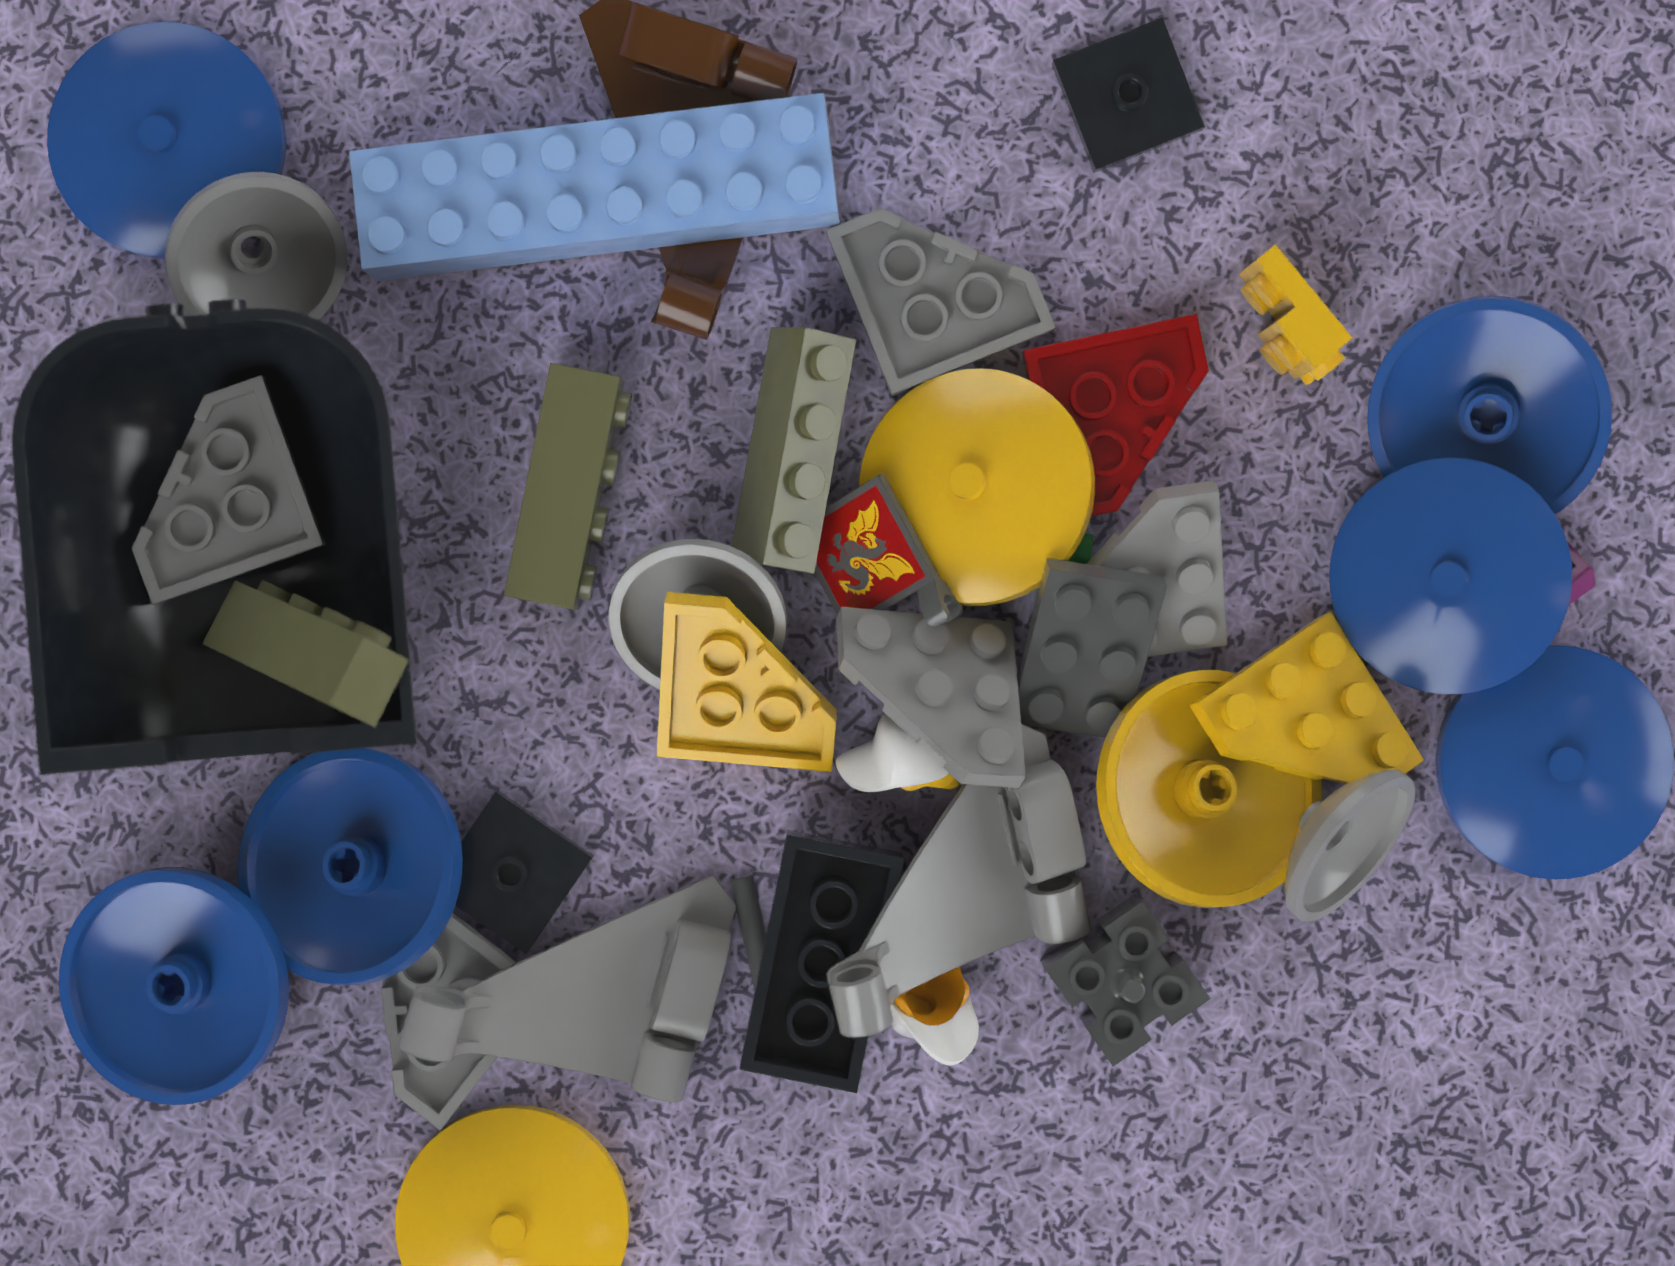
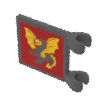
M884 473L877 475L826 507L814 573L837 616L841 607L886 610L915 592L918 594L923 617L932 627L949 622L962 613V604L958 603L947 584L937 573Z

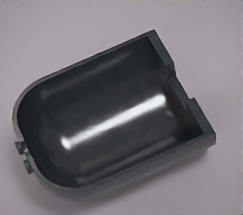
M242 299L208 302L209 314L184 316V305L156 304L146 306V316L112 319L78 331L53 348L32 372L23 388L13 419L12 458L39 776L159 766L190 760L286 752L302 754L417 744L389 411L383 390L367 360L351 342L330 326L307 315L275 308L246 309V300ZM262 375L268 384L326 545L152 605L133 554L132 546L141 527L145 526L159 497L158 491L178 450H181L196 419L194 415L203 396ZM235 580L256 590L261 581L264 580L290 594L294 593L323 608L327 607L355 622H362L392 638L387 649L409 661L375 727L202 644Z

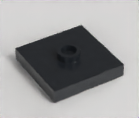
M1163 17L1052 61L1051 65L1093 173L1200 132L1205 128Z
M498 790L491 797L461 841L463 857L462 878L455 906L527 954L594 855Z

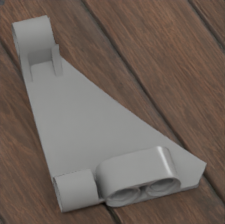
M1021 724L1026 778L1019 788L962 785L911 861L860 950L829 969L826 975L842 1035L846 1037H865L885 1030L893 1022L890 1005L898 996L975 959L1034 936L1045 943L1059 944L1075 941L1090 932L1091 924L1082 882L1078 875V870L1084 868L1086 864V855L1073 792L1062 767L1050 758L1044 733Z
M713 875L558 943L463 990L417 986L413 991L399 1048L412 1056L439 1062L450 1061L459 1054L473 1053L559 1067L630 1082L633 1090L649 1098L666 1102H681L698 1041H704L712 1018L731 942L729 931L736 905Z

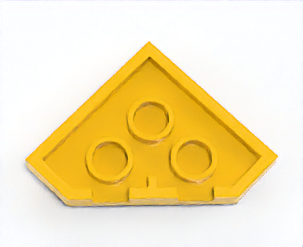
M667 592L664 603L657 757L832 772L837 709L727 597Z
M1332 612L1319 616L1189 705L1221 756L1240 761L1251 760L1271 765L1276 770L1315 780L1326 779L1348 784L1378 771L1399 770L1406 774L1424 761L1356 650L1345 636Z

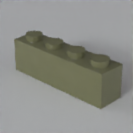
M771 327L731 546L749 555L760 565L811 574L815 572L856 339L807 327Z
M550 363L504 596L571 610H579L581 599L591 600L597 576V566L588 564L592 542H603L609 516V508L600 507L604 484L614 485L620 462V451L611 449L615 427H626L632 401V393L623 391L625 381L621 377Z
M236 580L234 581L202 643L374 727L409 661L387 649L392 639L390 636L362 622H355L327 607L323 608L299 595L290 594L264 580L261 581L257 590Z

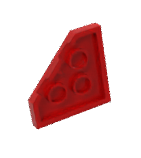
M1197 313L1031 348L1022 352L1028 380L1042 387L1060 402L1076 421L1085 437L1092 457L1095 475V497L1091 517L1116 512L1120 509L1131 492L1133 485L1148 462L1151 461L1183 408L1209 371Z

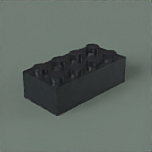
M787 830L739 1070L857 1093L868 1036L846 1037L841 1034L826 974L829 969L860 950L883 907L901 879L905 859L901 852Z

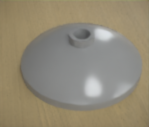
M248 172L231 175L217 180L197 192L176 216L170 228L165 248V266L171 290L177 302L184 305V312L188 316L209 314L208 302L242 299L246 300V309H283L319 320L336 300L342 288L347 270L348 255L344 233L337 217L326 201L311 188L297 180L267 172ZM248 237H258L261 239V243L255 249L246 250L241 247L242 242Z
M683 539L660 544L633 560L623 571L615 585L609 606V628L613 643L627 666L637 676L657 689H660L664 603L667 592L727 597L780 652L784 645L787 615L784 599L777 584L756 560L729 545L702 539Z
M1399 770L1374 772L1338 788L1323 802L1317 801L1306 810L1300 819L1298 826L1300 831L1289 855L1284 885L1286 905L1289 912L1300 921H1316L1336 910L1362 887L1386 858L1406 825L1414 804L1416 792L1415 784L1411 778Z

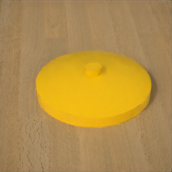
M983 368L964 369L939 375L923 382L900 398L888 410L873 432L864 453L859 477L860 487L877 475L884 473L940 578L947 584L958 603L966 606L1000 604L1017 599L1040 587L1047 558L1069 561L1075 553L1089 525L1095 497V475L1089 447L1078 424L1064 406L1042 387L1026 378L1009 372Z
M1197 670L1160 680L1141 691L1123 708L1110 727L1102 746L1097 768L1096 790L1099 814L1107 838L1118 858L1132 875L1153 892L1174 902L1193 907H1228L1245 904L1263 897L1283 884L1286 879L1290 851L1300 831L1298 827L1300 819L1313 803L1322 801L1323 796L1322 779L1315 780L1276 770L1271 765L1251 760L1240 761L1219 754L1189 705L1236 674L1229 671Z
M522 1104L496 1105L470 1112L451 1122L433 1136L411 1164L400 1188L395 1211V1239L402 1266H621L630 1230V1209L627 1191L614 1160L604 1146L587 1129L574 1120L546 1108Z

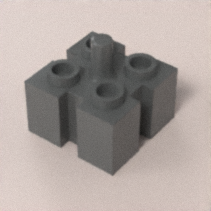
M1136 894L1097 920L1105 932L1086 945L1080 938L1063 943L1040 959L1044 969L1072 1008L1083 1000L1086 1001L1090 1010L1080 1016V1019L1113 1067L1152 1040L1144 1027L1163 1014L1172 1026L1211 999L1186 962L1175 951L1165 958L1162 956L1158 948L1170 940L1144 902Z

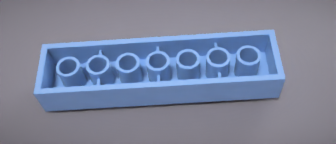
M824 93L349 151L361 268L376 281L840 225Z

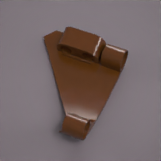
M600 0L579 15L615 118L788 97L798 58L740 40L738 39L739 36L631 0ZM743 237L659 247L666 269V277L660 301L651 322L707 340L720 308Z

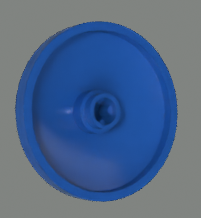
M150 22L130 26L105 37L89 48L75 62L61 82L51 107L47 128V147L49 162L56 185L66 204L87 228L110 244L130 253L149 258L165 259V248L170 228L180 210L197 192L217 180L240 173L267 172L282 175L286 156V131L282 110L273 88L260 68L243 51L220 35L201 27L179 22Z
M1507 296L1471 297L1451 302L1427 313L1408 327L1392 344L1377 370L1371 387L1367 413L1368 435L1375 461L1383 477L1407 465L1423 460L1446 457L1480 460L1499 466L1527 482L1543 497L1553 512L1557 514L1573 502L1587 487L1602 463L1611 434L1612 400L1604 369L1595 351L1583 335L1567 320L1541 305L1519 298Z
M1446 457L1423 460L1400 468L1379 480L1364 493L1349 511L1338 531L1330 559L1329 584L1334 611L1345 636L1360 656L1373 668L1395 682L1412 689L1436 694H1465L1492 688L1510 680L1532 665L1545 652L1558 633L1567 613L1572 590V562L1567 539L1558 518L1543 497L1527 482L1515 474L1488 462L1470 458Z
M1549 645L1532 665L1510 680L1478 692L1457 694L1445 714L1436 747V776L1439 792L1450 819L1461 835L1479 853L1498 865L1523 875L1542 879H1572L1600 872L1627 857L1649 836L1658 823L1667 804L1673 782L1674 749L1671 733L1662 709L1653 694L1638 677L1620 663L1597 652L1572 646Z
M368 748L317 752L299 760L277 776L255 804L245 825L240 843L237 868L238 888L258 906L270 922L282 947L289 971L303 978L331 985H361L381 981L398 974L420 959L432 947L447 925L456 905L462 878L463 857L459 829L454 814L439 788L426 774L410 762L393 754Z
M161 867L142 871L116 881L94 896L83 908L74 921L63 947L59 969V993L64 1018L74 1042L85 1059L102 1077L120 1090L139 1099L165 1105H186L203 1102L223 1094L249 1078L265 1062L274 1049L284 1027L289 1001V978L284 953L274 929L263 912L247 895L226 880L201 870L186 867Z

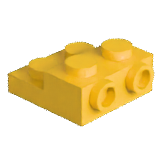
M1276 244L1238 274L1246 283L1241 287V292L1248 303L1259 314L1264 315L1269 311L1275 318L1258 336L1265 343L1260 348L1261 354L1278 374L1284 375L1288 371L1294 379L1299 377L1308 386L1314 380L1318 381L1345 359V356L1339 349L1349 342L1352 336Z

